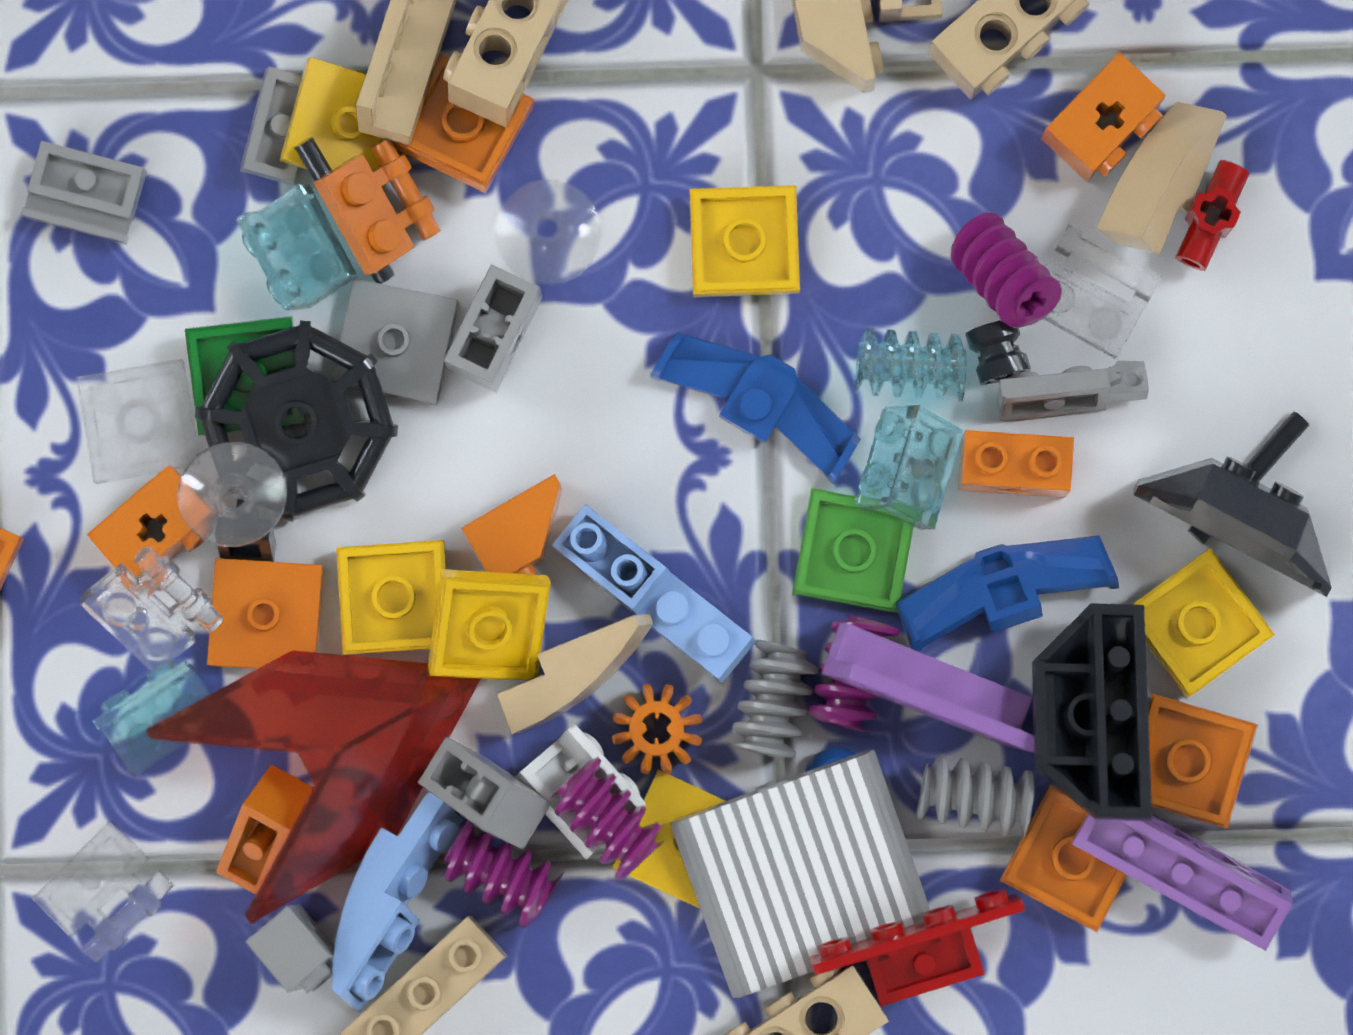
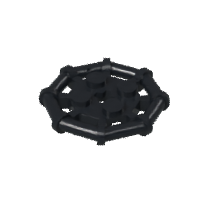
M300 320V325L242 343L235 340L228 345L229 353L201 406L195 407V418L200 419L219 477L215 481L222 490L227 487L250 500H259L260 505L281 515L282 521L293 522L296 516L352 499L358 502L366 496L364 489L391 438L398 435V425L393 424L375 367L378 360L373 354L365 355L312 327L311 321ZM296 349V365L264 374L257 363V360ZM311 350L348 370L335 381L323 372L308 367ZM244 372L255 382V385L242 410L225 407ZM357 382L369 420L353 421L344 391ZM298 407L301 414H310L312 422L305 425V435L296 437L293 429L284 430L281 426V421L288 418L289 408ZM224 424H240L249 453L237 461L235 460ZM351 434L368 437L349 472L338 461L342 450ZM256 463L264 467L267 466L286 478L283 492L246 473ZM329 470L336 481L298 493V479Z

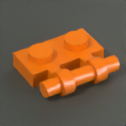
M383 139L371 146L373 153L380 163V166L372 170L364 155L360 154L352 157L313 182L365 276L378 272L415 248L405 230L412 223L422 241L431 238L441 231L432 215L435 208L428 195L422 197L408 172L412 166L404 153L399 155L389 139ZM389 181L404 206L396 212L381 187Z

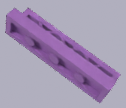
M840 622L821 674L1000 745L1034 753V735L1021 730L1032 697L853 625Z
M1087 813L1072 840L1074 846L1264 951L1267 950L1293 905L1290 889L1152 814L1150 821L1099 820L1094 819Z

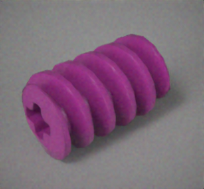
M985 212L967 222L956 235L951 246L950 257L954 267L964 275L968 283L974 286L978 295L986 300L987 305L997 312L999 319L1009 327L1017 328L1030 326L1044 319L1054 310L1061 299L1062 288L1060 282L1050 275L1047 267L1039 263L1038 257L1027 249L1026 244L1019 238H1016L1015 232L1012 228L1005 225L1002 217L996 213Z
M845 615L848 620L832 622L830 630L835 634L840 622L853 625L880 637L898 636L900 630L893 626ZM833 642L827 643L825 646V651L828 654ZM825 663L820 665L819 671L821 673L823 671ZM828 676L826 677L832 680V683L815 686L814 693L824 699L826 704L810 706L808 713L821 722L871 734L860 726V721L875 720L878 717V713L865 705L866 700L880 699L881 697Z
M596 757L578 770L550 798L557 795L561 796L554 812L557 816H562L572 811L576 812L569 828L573 833L587 827L591 828L584 844L588 849L602 843L606 844L599 860L603 865L617 859L621 860L614 876L620 881L625 879L664 842L656 843L655 841L661 824L656 821L644 827L640 825L646 808L641 805L629 811L625 809L631 792L626 789L612 795L610 790L616 776L611 773L597 779L595 774L601 760L599 757Z
M468 820L444 859V862H447L445 880L453 882L465 873L464 892L471 894L483 884L485 887L482 903L490 905L497 898L503 896L501 914L509 916L521 907L522 912L519 925L524 928L528 927L542 912L564 872L551 882L548 880L550 862L546 860L536 869H530L532 851L527 849L516 859H513L511 857L512 844L504 841L495 848L492 846L494 835L484 831L477 837L474 835L475 824Z

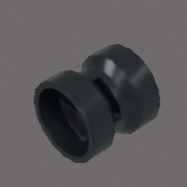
M999 320L976 327L965 333L969 350L981 354L978 357L979 364L976 368L980 385L997 383L1001 379H1008L1016 373L1031 371L1027 354L1020 351L1019 345H1014V342L1017 341L1021 334L1019 328L1009 327Z

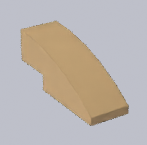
M1177 102L1159 120L1130 160L1109 198L1097 229L1116 244L1160 254L1176 212L1188 213L1227 115L1223 111Z
M640 614L631 616L537 654L545 675L497 693L511 734L528 732L561 716L587 699L609 680L637 649L654 624L651 615Z

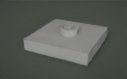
M353 278L340 341L365 355L372 353L378 360L375 367L384 395L437 405L446 365L444 359L449 351L459 301L458 299ZM335 363L332 379L337 381L348 369ZM358 382L350 387L360 390Z

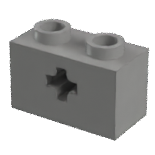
M491 264L444 359L448 370L497 393L543 298L540 287Z
M447 736L418 781L421 786L482 830L522 850L551 805L550 801L487 757Z
M301 904L285 907L246 941V944L287 993L302 988L306 993L311 990L314 991L332 976L335 945Z

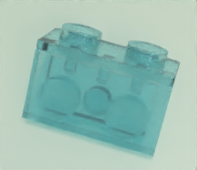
M299 184L260 211L245 212L236 219L243 232L242 240L246 249L258 260L267 278L266 285L270 295L285 311L311 308L358 277L310 184Z
M920 405L884 407L875 427V436L865 469L860 477V486L855 505L864 510L883 509L920 530L935 529L963 430Z
M173 659L169 660L145 676L149 684L131 695L125 689L100 705L103 714L94 719L93 723L99 731L105 733L132 777H137L226 718L192 664L184 661L176 665Z

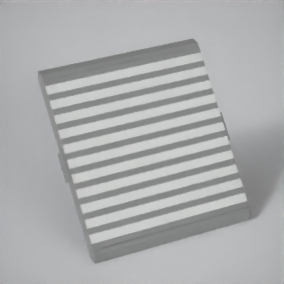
M874 749L854 754L788 779L783 777L775 781H769L764 785L756 787L755 791L678 818L670 823L732 998H741L813 972L809 957L819 954L818 946L825 942L843 937H849L851 944L872 938L870 930L886 923L901 921L904 928L924 922L922 914L930 910Z

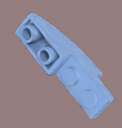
M586 504L551 545L634 615L650 614L654 623L651 628L684 655L690 657L721 683L725 681L756 642L750 634L683 583L663 564Z
M430 792L426 793L398 837L381 827L353 879L342 910L332 964V991L358 1012H361L367 1001L373 999L379 993L384 983L385 973L397 955L404 952L411 944L415 934V927L420 920L406 906L411 898L416 897L423 890L427 882L428 872L441 852H445L453 844L458 826L462 822V819L448 804Z

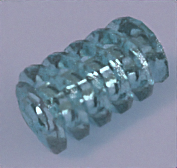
M866 328L857 346L854 378L855 395L858 394L863 380L869 381L873 396H879L885 381H888L891 384L894 397H900L906 383H911L915 398L921 399L927 385L933 384L937 400H943L948 387L954 386L958 401L963 402L967 357L960 335L951 333L945 348H943L938 333L930 332L922 347L916 331H908L902 345H899L895 330L887 329L881 343L878 344L874 329Z

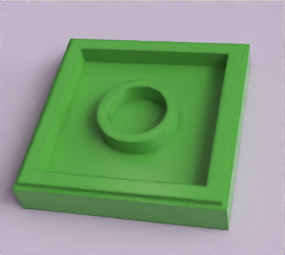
M811 488L792 595L898 614L896 602L901 600L917 507Z

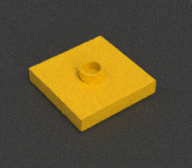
M309 57L306 60L279 161L307 169L294 147L302 141L313 137L332 170L360 154L364 155L372 170L380 166L371 146L384 138L358 132L356 104L366 74Z
M796 185L690 189L693 297L800 294Z
M431 540L336 547L343 655L430 650L441 569H447L445 541Z
M1211 548L1132 604L1144 605L1146 646L1185 699L1194 695L1275 636L1274 632Z
M441 569L428 661L430 676L530 681L537 678L539 666L537 654L541 653L551 585L548 575Z
M658 770L644 799L646 812L640 825L644 827L658 821L661 824V828L655 841L656 843L664 842L636 867L629 876L700 909L670 823L678 818L725 802V800L674 776L664 775L663 771ZM617 859L614 863L613 868L616 870L620 866V859Z

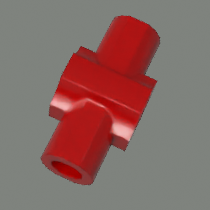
M1220 160L1205 193H1199L1196 196L1189 212L1186 213L1185 220L1189 224V228L1175 256L1179 262L1196 270L1205 271L1220 238H1226L1238 221L1241 211L1236 207V203L1250 173L1248 170L1230 161ZM1210 205L1216 206L1221 210L1218 218L1221 219L1214 226L1204 221L1207 215L1204 212Z

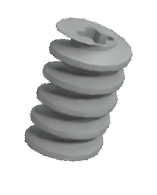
M758 639L755 642V646L765 653L767 658L750 660L749 667L761 675L762 678L744 681L743 687L754 695L756 699L740 701L737 708L750 717V721L733 723L732 730L743 737L744 742L729 743V745L774 758H792L796 756V751L783 742L784 738L801 736L802 730L789 722V719L795 716H805L808 712L806 708L795 701V697L812 695L814 690L800 680L801 675L818 674L819 668L806 659L809 653Z
M938 754L932 766L928 767L927 763L924 770L917 807V819L923 820L930 806H935L938 823L944 824L951 811L956 810L960 827L965 828L973 814H977L981 831L987 832L993 820L998 818L1000 819L1002 835L1008 836L1016 822L1021 823L1023 837H1025L1034 799L1035 782L1032 771L1024 770L1015 784L1011 767L1003 766L994 780L992 779L990 764L987 762H981L974 775H971L968 759L960 758L954 769L950 771L947 755Z

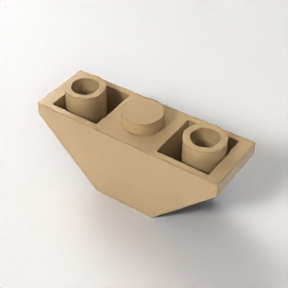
M791 0L801 51L860 91H873L876 82L875 74L883 73V62L878 41L869 43L865 23L873 22L871 1Z

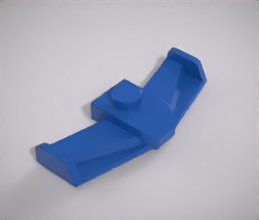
M677 332L669 341L650 374L652 379L665 381L728 400L720 412L719 418L766 444L776 427L834 485L861 440L796 376L795 368L771 354L761 357Z
M1100 536L1009 546L1000 544L976 552L973 558L896 602V606L911 649L922 652V648L981 613H984L991 633H995L1043 617L1042 605L1037 596L1039 594L1101 587L1118 589L1119 580Z

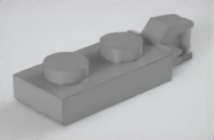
M1117 361L1113 367L1109 366L1108 369L1095 370L1088 366H1074L1064 370L1062 373L1039 375L1031 371L1016 373L1008 379L1000 380L997 398L999 419L1008 421L1106 410L1107 403L1147 399L1149 385L1144 361Z

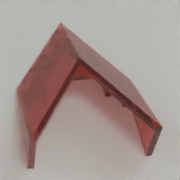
M292 650L154 723L145 730L152 740L298 753L314 783V787L250 906L245 908V917L251 925L362 860L381 827L396 836L398 835L423 788L418 781L445 737L450 738L481 678L430 676L428 663Z

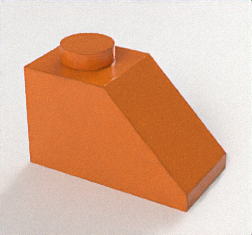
M555 474L461 528L486 572L537 575L534 566L543 562L562 492L561 484Z
M271 764L243 802L216 873L263 898L304 826L318 790Z

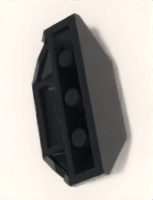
M1229 456L1226 457L1224 463L1209 458L1138 479L1133 489L1134 496L1281 572L1323 596H1328L1332 586L1307 507L1300 504L1304 498L1302 494L1275 481L1270 489L1252 479L1256 472L1254 469Z
M1090 603L1032 662L1035 769L1094 819L1150 821L1152 819L1144 605Z

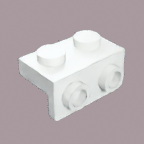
M573 724L556 742L526 766L515 778L551 802L545 813L546 816L587 860L605 843L588 849L584 844L591 828L587 827L574 833L569 829L576 812L572 811L562 816H557L554 813L561 796L550 797L587 762L599 757L601 763L595 777L599 779L611 773L616 776L610 793L614 795L626 789L631 792L625 806L627 811L641 805L645 807L646 803L640 797L639 789L633 780L627 775L619 773L603 756L602 747L597 740L590 734L583 733Z

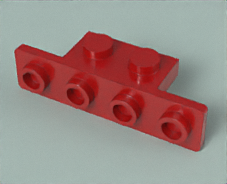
M1005 889L990 891L974 898L976 906L956 912L953 905L938 907L922 914L924 922L904 928L901 921L886 923L870 930L872 938L852 944L849 937L825 942L818 946L819 954L809 957V962L815 975L866 960L880 1006L888 1005L985 975L971 927L1023 912L1025 907L1022 899L1016 894L1007 896Z

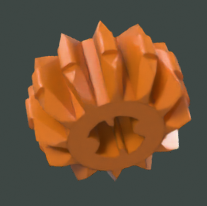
M650 684L643 685L642 693L646 704L642 706L638 704L633 696L627 694L623 701L635 713L632 717L622 713H614L612 717L613 722L619 725L630 726L629 732L617 733L612 736L613 744L621 745L629 741H633L635 744L624 753L622 760L629 764L640 752L644 753L645 757L640 771L646 775L652 769L653 757H660L661 769L664 775L671 774L672 765L667 755L673 752L680 762L687 765L691 761V757L679 747L681 742L683 741L692 746H700L702 742L700 736L684 733V727L697 726L702 723L700 714H693L682 718L680 715L691 705V697L685 695L674 707L671 706L669 703L673 696L674 688L669 684H666L662 690L661 701H654L653 689ZM652 715H655L657 721H659L660 715H663L671 722L666 728L671 737L663 744H659L657 738L654 744L647 742L643 738L648 731L644 722Z

